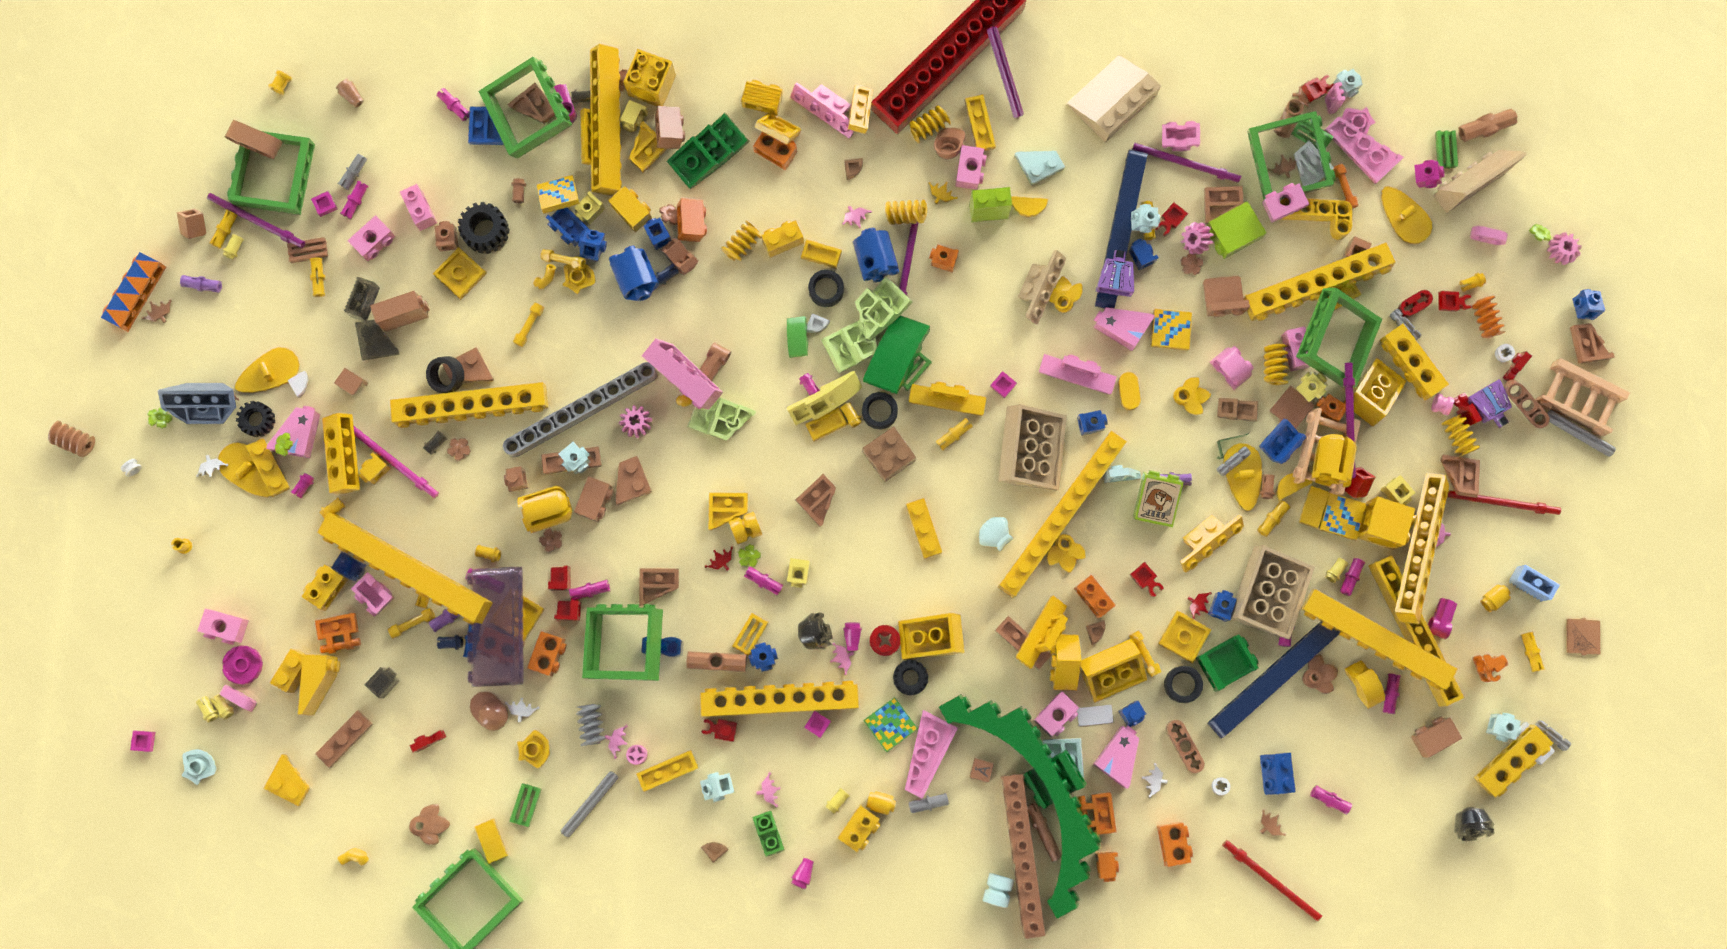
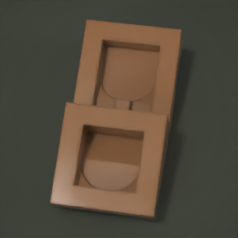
M1219 398L1217 417L1257 421L1259 403L1258 401H1240L1235 398Z

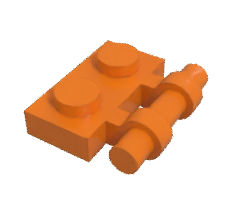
M356 613L315 620L318 640L326 639L327 645L320 646L321 653L329 652L331 654L336 653L337 650L354 649L355 646L361 645L360 638L352 639L351 636L352 633L359 632ZM343 636L344 641L335 643L334 637Z
M1111 792L1091 794L1092 803H1086L1085 795L1077 796L1082 806L1080 810L1083 815L1087 814L1088 809L1093 810L1094 821H1091L1092 824L1089 826L1095 827L1098 835L1117 832Z

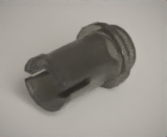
M575 89V91L571 92L572 103L577 105L579 102H590V90L577 91Z
M437 431L427 443H424L423 449L430 455L436 454V450L447 438L440 431Z

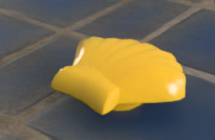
M586 264L584 269H574L572 265H564L566 281L562 285L571 289L576 294H579L581 289L595 284V274L589 265Z
M534 730L524 741L517 742L519 761L525 760L535 768L542 767L547 761L550 754L549 741L541 732Z

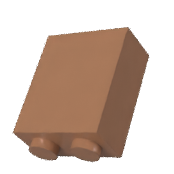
M415 291L370 305L375 323L385 332L429 318L427 312L430 311L428 302Z

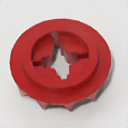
M889 625L876 627L870 635L872 650L881 656L894 654L901 644L898 631ZM891 634L889 642L892 646L884 644L879 647L882 642L879 635L887 637Z

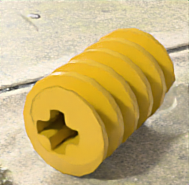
M939 105L935 106V111L930 109L928 114H922V118L917 117L916 122L910 121V131L918 144H920L919 137H922L924 140L927 139L926 133L933 136V129L938 133L939 125L945 129L944 122L951 125L949 116Z
M924 199L921 201V205L918 200L914 201V205L911 200L907 201V205L904 201H900V205H898L897 201H894L893 205H891L890 201H887L885 205L887 221L891 225L896 223L898 225L903 223H924L927 216V203Z
M745 221L747 225L742 224L740 226L741 230H736L737 236H731L732 242H726L727 247H721L725 255L733 261L736 259L742 261L740 254L747 255L745 248L752 250L750 243L757 244L754 238H762L759 231L748 221Z
M1271 344L1263 349L1266 352L1263 358L1267 360L1264 362V367H1266L1264 374L1267 375L1264 377V381L1270 385L1288 384V381L1283 380L1284 377L1288 376L1287 373H1283V370L1288 369V366L1283 365L1284 362H1288L1287 358H1283V355L1288 354V351L1283 350V348L1288 347L1285 344Z
M1460 415L1441 424L1442 426H1449L1445 433L1452 432L1448 439H1455L1451 445L1452 447L1458 446V448L1454 452L1455 454L1462 453L1461 456L1479 449L1480 446L1473 445L1476 438H1469L1473 431L1466 432L1470 427L1469 424L1463 425L1466 417L1460 418Z

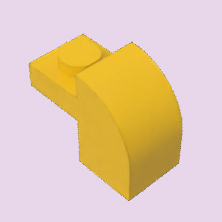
M1362 660L1345 668V674L1356 686L1357 696L1368 709L1385 701L1383 686L1373 669H1369Z

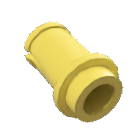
M232 234L226 249L223 248V255L232 260L237 257V252L244 239Z
M1338 558L1332 568L1326 571L1325 577L1332 583L1339 581L1341 574L1349 565L1348 562Z
M220 694L214 696V699L210 700L219 712L220 718L226 720L234 714V708L230 707Z
M208 696L202 697L203 702L198 699L196 704L204 715L203 720H206L208 723L216 720L219 717L218 711L214 709Z
M840 788L834 797L827 801L828 804L825 807L835 814L836 811L839 812L838 809L850 796Z

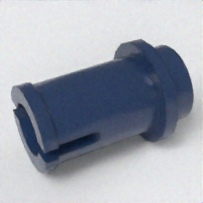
M673 263L660 273L656 272L660 286L662 284L665 285L666 281L679 274L678 269L674 268L675 265Z
M458 634L454 637L437 638V641H440L437 642L438 649L455 648V650H459V648L463 647V637Z

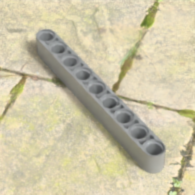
M644 362L514 434L504 441V451L511 457H519L650 384L657 377L654 366L649 362ZM651 369L652 373L650 376H643V371ZM629 378H634L635 383L633 385H626ZM612 388H619L616 395L609 394ZM602 397L601 403L593 404L594 398ZM579 406L585 407V411L582 414L576 413ZM563 415L568 416L566 423L559 422ZM551 425V430L543 433V427ZM529 434H534L532 442H526V437ZM517 443V449L510 452V445Z

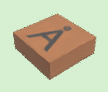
M974 758L970 778L989 783L994 763Z

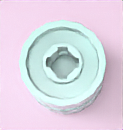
M989 873L987 880L989 889L985 890L982 901L1008 908L1010 900L1008 892L1012 891L1014 880Z

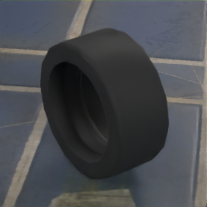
M826 269L814 273L810 278L808 284L809 296L815 304L821 307H832L839 303L844 293L843 280L839 274ZM822 278H830L835 281L837 292L830 299L820 298L815 292L816 283Z
M452 356L438 357L428 364L426 379L429 386L438 393L453 392L458 390L463 384L464 369L462 364ZM443 363L447 364L452 372V381L448 386H445L438 376L439 367Z
M876 392L865 399L862 406V416L868 426L882 430L894 424L897 418L898 406L891 395L885 392ZM876 400H884L891 407V415L885 421H875L869 415V407Z
M1179 666L1167 673L1164 680V688L1166 694L1177 703H1189L1195 701L1200 696L1203 690V680L1196 669L1190 666ZM1187 673L1194 679L1195 688L1190 695L1180 696L1173 690L1172 681L1177 674Z

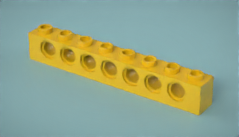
M1387 242L1245 295L1244 300H1249L1250 306L1247 313L1251 321H1262L1268 318L1270 314L1275 313L1277 315L1286 311V308L1291 306L1296 308L1303 305L1307 300L1315 301L1319 299L1323 288L1339 289L1344 286L1350 288L1360 280L1365 282L1374 278L1376 274H1387L1392 270L1396 261ZM1368 261H1373L1376 266L1369 265ZM1351 268H1356L1359 273H1353ZM1333 275H1339L1341 277V280L1335 279ZM1315 281H1321L1324 286L1316 285ZM1298 288H1304L1306 293L1299 292ZM1285 294L1288 296L1289 299L1284 300L1280 297V295ZM1262 301H1269L1271 306H1265Z
M543 382L392 399L390 400L391 421L399 428L410 427V424L416 423L419 426H424L433 421H436V423H447L450 419L465 421L468 417L484 419L486 415L501 417L505 416V413L511 412L515 415L524 414V411L528 410L542 412L543 409L548 408L547 388ZM526 395H530L531 400L528 403H523V398ZM511 397V404L504 405V400ZM493 400L492 406L485 408V402ZM474 402L473 408L466 410L467 403ZM450 404H454V410L447 412V407ZM431 406H435V412L428 414V409ZM416 408V414L409 417V411Z
M1426 473L1395 608L1399 622L1419 624L1450 487L1446 475Z
M842 681V685H834V682H822V686H814V683H803V687H795V684H783V688L775 689V685H764V689L756 690V686H745L744 690L736 691V687L724 688L723 692H717V688L705 689L704 693H700L701 717L859 708L858 686L853 684V681ZM816 691L824 693L823 701L816 702L813 699ZM834 691H843L844 698L841 701L834 700ZM797 692H802L805 695L802 703L794 701V695ZM778 693L785 695V701L782 704H777L774 701V697ZM758 694H763L766 698L763 705L755 703V697ZM739 695H743L746 698V703L743 706H737L735 703V699ZM723 696L726 699V705L720 708L716 705V699Z

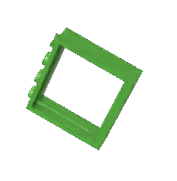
M531 57L479 90L480 96L508 154L517 159L572 125L569 119V112L562 105L563 99L554 88L555 83L546 72L547 66L543 64L542 60H538L535 57ZM534 70L557 119L518 143L495 94Z
M1316 111L1248 129L1247 134L1263 200L1266 199L1265 196L1272 192L1258 133L1311 120L1325 181L1302 186L1301 188L1304 193L1334 185L1333 181L1336 180L1333 170H1330L1329 165L1331 163V156L1329 152H1326V136L1324 133H1321L1320 129L1322 119L1320 115L1317 116Z
M265 132L281 140L283 144L300 146L288 203L241 196L250 150L239 145V150L235 154V169L231 173V188L227 192L228 200L235 206L301 215L315 148L313 141L306 137Z
M1323 288L1296 357L1340 386L1345 387L1343 386L1345 373L1317 356L1335 306L1339 303L1365 321L1349 361L1353 363V378H1355V386L1353 387H1356L1382 318L1338 288Z
M597 604L596 608L587 607L582 678L659 681L663 609H657L655 605L644 604V608H639L638 604H627V608H623L621 604H611V608H606L607 605ZM603 615H648L645 672L599 671Z
M467 849L459 856L461 860L456 865L452 863L444 871L446 874L441 879H435L429 885L431 889L426 894L422 892L415 900L416 904L412 907L450 949H475L524 901L476 849L470 851ZM475 859L511 900L474 937L462 946L425 905L471 860Z

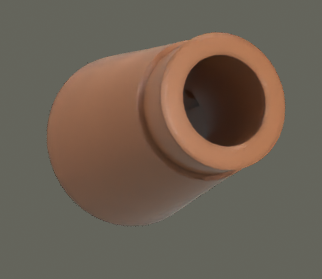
M344 79L337 85L338 94L354 105V107H358L364 102L352 81Z

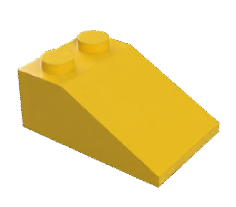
M1376 358L1362 375L1357 386L1353 387L1354 413L1374 427L1386 417L1407 381Z
M946 613L898 621L902 660L965 653L960 614Z
M303 654L298 715H315L335 681L337 673L340 671L338 657Z

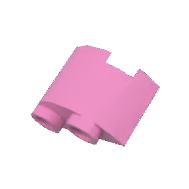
M1188 121L1183 126H1178L1176 122L1162 124V146L1164 149L1172 147V151H1189L1191 146L1199 147L1200 123Z
M1235 346L1225 348L1210 361L1211 365L1225 377V381L1233 390L1249 379L1252 375L1251 371L1254 369L1249 361H1245L1240 356L1241 352Z
M369 572L351 588L356 594L354 596L356 600L361 604L365 602L368 606L366 610L374 617L394 599L392 593Z

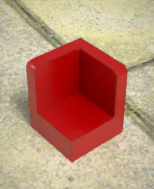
M1358 467L1355 468L1356 478H1352L1351 486L1345 487L1344 490L1353 498L1366 497L1376 478L1364 468Z
M568 565L552 567L551 581H548V589L551 591L571 589V567Z
M579 600L558 601L557 615H554V619L580 621L582 602Z

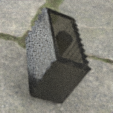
M357 277L356 284L352 288L353 291L349 295L350 298L346 302L347 305L344 312L351 318L367 322L371 312L370 305L374 304L380 287L373 281Z

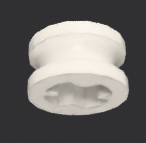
M1503 344L1495 350V357L1500 362H1507L1515 355L1514 348L1509 344ZM1504 349L1507 350L1506 353H1509L1506 357H1503V354H1501V351Z
M136 459L128 460L121 466V470L126 472L125 475L127 477L134 476L142 468L140 464H137Z
M1216 778L1212 782L1211 787L1215 794L1225 795L1230 791V783L1226 778ZM1218 781L1226 784V788H1223L1225 791L1222 792L1220 789H1216Z

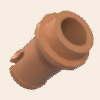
M515 178L511 183L513 186L512 202L524 203V187H526L524 179Z
M1262 475V491H1260L1262 499H1273L1275 492H1273L1274 475Z

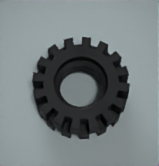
M250 401V404L246 402L244 403L245 407L241 406L239 408L241 412H237L236 415L239 418H236V422L239 423L237 426L242 432L253 437H263L264 433H270L269 428H274L272 423H275V419H273L275 414L272 413L273 410L259 401ZM255 412L261 413L262 422L257 426H252L249 422L251 414Z
M907 660L901 662L896 667L893 681L898 691L911 696L925 689L929 676L926 667L921 662ZM908 670H914L918 674V681L914 685H907L903 680V675Z

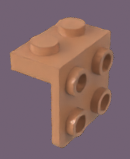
M1239 276L1209 278L1203 281L1207 316L1242 315L1250 307L1249 300H1244L1241 278Z

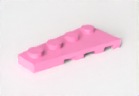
M1337 117L1324 130L1334 136L1332 140L1375 184L1404 158L1400 154L1392 152L1386 145H1381L1375 141L1370 135H1365L1357 127L1341 117Z
M925 710L922 712L905 785L906 791L922 799L958 729Z

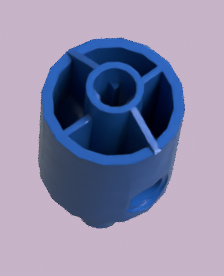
M868 228L863 230L861 235L853 240V247L864 281L873 279V282L876 283L882 281L887 275L892 276L899 273L888 231H876V228Z
M632 245L625 248V252L611 256L609 261L623 297L626 300L643 301L651 297V293L658 288L659 282L645 250L635 248Z

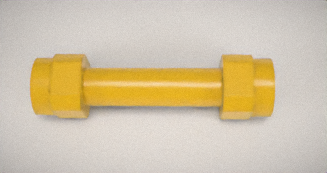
M543 249L540 254L541 260L545 262H561L572 265L574 269H584L586 265L585 258L579 256L572 258L555 254L554 250Z
M534 302L529 309L531 312L520 333H516L513 343L520 347L526 344L528 340L526 336L537 316H541L544 307Z
M430 607L421 611L420 615L400 625L395 624L388 628V633L394 639L401 636L402 632L424 621L429 622L436 618Z
M1138 630L1129 635L1148 666L1146 668L1148 674L1153 677L1162 672L1159 664L1154 663L1142 639L1144 637L1142 633Z

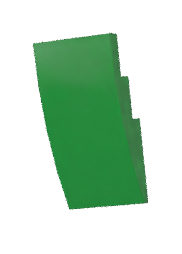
M724 113L712 125L708 124L696 137L692 136L667 160V163L687 187L692 189L725 164L750 141L733 120Z
M900 315L888 326L864 375L863 382L898 394L914 368V361L922 350V343L930 332V326Z

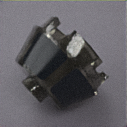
M821 612L809 614L798 624V637L808 650H824L827 646L832 645L829 642L830 639H833L830 625L825 624L823 621L824 614Z
M1468 807L1455 815L1454 832L1457 833L1458 839L1461 838L1462 841H1476L1478 837H1482L1485 834L1486 837L1492 836L1495 833L1493 828L1495 824L1484 809Z

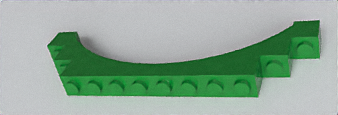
M960 694L939 706L947 723L957 722L982 729L1012 746L1035 769L1052 798L1059 819L1062 857L1057 885L1053 895L1048 897L1047 902L1058 919L1078 908L1080 898L1077 892L1071 890V888L1089 879V872L1091 871L1087 862L1081 859L1099 850L1101 847L1099 843L1102 841L1096 831L1093 833L1089 825L1092 823L1087 814L1083 815L1080 807L1082 806L1076 796H1072L1070 792L1072 788L1066 778L1063 779L1059 773L1062 771L1059 764L1051 759V750L1046 743H1042L1040 739L1042 736L1037 726L1033 727L1030 721L1032 717L1027 708L1023 709L1020 706L1001 717L999 705L990 700L971 711L969 699Z

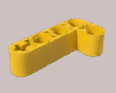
M1288 198L1280 201L1283 206H1288L1290 203ZM1307 199L1309 202L1308 206L1305 207L1307 213L1299 210L1282 218V220L1330 222V234L1335 240L1344 239L1352 230V206L1348 201ZM1320 207L1325 209V214L1320 212ZM1338 208L1342 209L1345 214H1340ZM1338 226L1344 229V233L1338 230Z

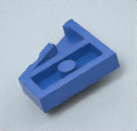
M470 107L468 143L470 145H504L487 108Z

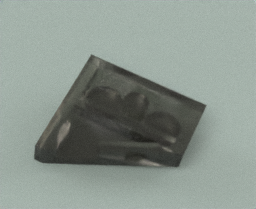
M375 320L355 322L362 361L399 355L397 347L394 346L380 326L375 323Z

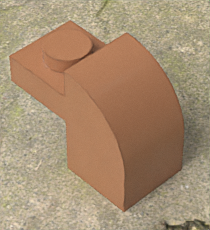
M676 238L672 239L661 249L670 263H673L683 276L693 270L698 264L697 258L689 253Z

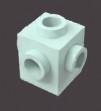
M1354 69L1348 72L1346 70L1341 71L1336 75L1337 78L1333 82L1334 84L1342 82L1340 89L1344 90L1342 96H1345V98H1351L1358 94V90L1363 85L1361 76Z
M1143 204L1132 211V231L1150 233L1158 227L1160 223L1158 208L1151 207L1149 204Z
M574 442L559 453L560 457L564 460L562 465L568 472L573 471L575 474L584 472L591 462L587 458L590 454L583 446L579 448Z
M1503 712L1502 715L1491 714L1486 733L1495 735L1496 740L1508 743V740H1516L1520 735L1521 721L1514 719L1515 716Z
M718 772L707 775L708 779L700 781L705 800L713 798V801L717 802L724 800V795L734 793L730 773L720 776Z

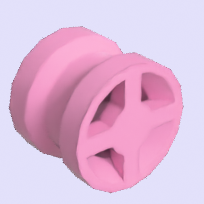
M1437 393L1431 410L1433 412L1440 411L1443 415L1448 416L1452 410L1454 398L1450 396L1446 398L1442 394Z
M641 745L629 747L626 753L627 760L634 765L644 763L648 756L646 748Z

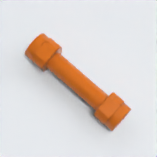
M1343 164L1335 166L1333 171L1335 178L1338 177L1346 198L1345 201L1351 204L1352 209L1359 206L1357 197L1353 196L1345 176L1347 173L1346 168Z

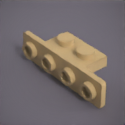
M1058 250L1053 251L1047 266L1032 264L1018 297L1021 300L1031 302L1026 318L1033 324L1038 325L1061 270L1065 265L1066 257Z

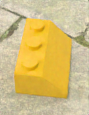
M1132 639L1081 660L1080 671L1094 703L1147 680L1141 653Z

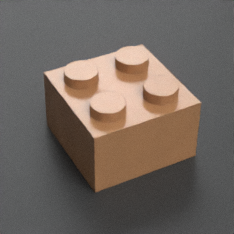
M894 426L862 448L863 454L884 483L916 460V456Z

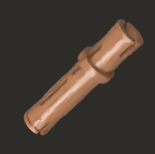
M1036 802L1030 804V806L1028 805V813L1033 821L1032 826L1037 829L1051 862L1058 860V858L1060 859L1062 854L1046 823L1048 822L1047 818L1043 817Z

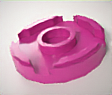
M241 645L233 647L223 658L222 671L227 680L232 683H251L258 678L262 671V657L256 649L250 646Z

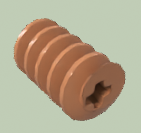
M56 421L49 430V443L77 454L79 457L87 456L94 448V436L90 437L88 433L83 434L81 430L76 431L75 427L69 428L68 424L62 425L61 421Z

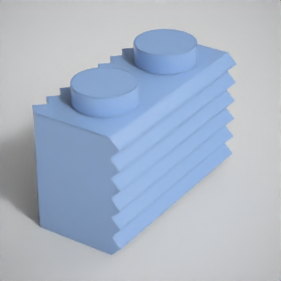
M1526 564L1517 566L1509 580V584L1516 585V588L1519 587L1523 592L1526 591V594L1529 593L1530 596L1533 595V598L1540 599V602L1553 599L1560 585Z

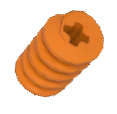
M1495 296L1479 299L1472 305V309L1477 310L1474 315L1480 317L1476 322L1482 324L1479 326V330L1485 331L1481 334L1482 338H1491L1506 332L1500 331L1505 325L1498 324L1502 317L1495 316L1500 310H1493L1498 305L1497 303H1491Z

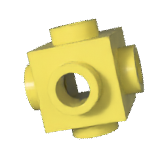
M1315 371L1312 374L1308 372L1300 379L1302 383L1296 388L1310 402L1315 397L1319 399L1327 392L1325 388L1328 386L1326 383L1328 380L1321 372L1318 374ZM1311 383L1316 384V388H1313Z

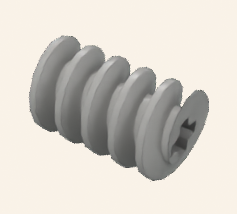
M590 704L576 707L582 709L576 714L583 716V718L577 721L580 724H584V726L579 728V731L585 732L580 736V739L586 740L581 746L600 744V741L605 739V736L599 735V733L604 731V728L598 727L603 721L597 720L602 713L596 712L601 705Z

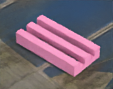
M1342 82L1335 83L1325 96L1329 114L1336 113L1346 100L1345 96H1342L1344 90L1340 89Z

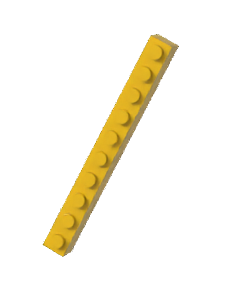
M1112 430L1001 581L998 586L999 589L1012 598L1017 595L1126 444V440Z
M328 512L317 532L323 536L322 540L330 544L336 543L339 545V550L346 553L350 551L354 554L353 557L362 562L365 560L369 562V567L378 571L380 569L385 571L384 575L393 580L397 578L402 586L409 589L412 587L416 589V594L425 598L426 596L432 598V603L441 607L442 605L446 606L449 613L456 616L460 614L464 617L463 620L469 624H482L493 604L488 599L338 514Z

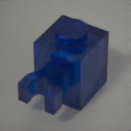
M341 551L331 568L348 579L357 581V579L364 575L366 564Z

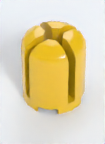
M1337 434L1321 437L1317 442L1311 479L1316 478L1315 483L1330 487L1331 484H1343V488L1351 486L1357 452L1356 443L1346 436L1343 437Z
M560 486L543 489L519 497L517 500L518 507H523L522 521L527 532L534 533L568 522L572 516L570 499L567 496V492Z

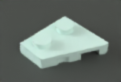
M1056 151L1016 152L1014 155L1031 185L1065 168Z
M1116 465L1111 466V469L1103 477L1104 483L1141 479V474L1138 470Z
M1081 738L1042 740L1043 744L1046 743L1052 753L1050 754L1051 758L1067 749L1084 778Z

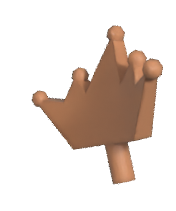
M1300 86L1299 92L1293 93L1292 97H1298V100L1302 101L1303 105L1309 108L1308 104H1311Z
M1281 155L1280 165L1275 163V168H1268L1267 170L1277 175L1285 173L1288 179L1290 178L1289 171L1295 169L1296 160L1293 161L1290 157L1288 162Z
M169 300L166 305L161 301L160 307L150 301L152 312L147 310L148 316L142 317V319L154 322L161 319L165 323L166 320L163 316L170 312L172 300Z
M1262 810L1263 814L1260 822L1264 828L1260 832L1263 834L1268 830L1271 835L1286 836L1285 833L1283 834L1279 831L1281 825L1276 826L1279 814L1270 818L1271 813L1265 815V810Z

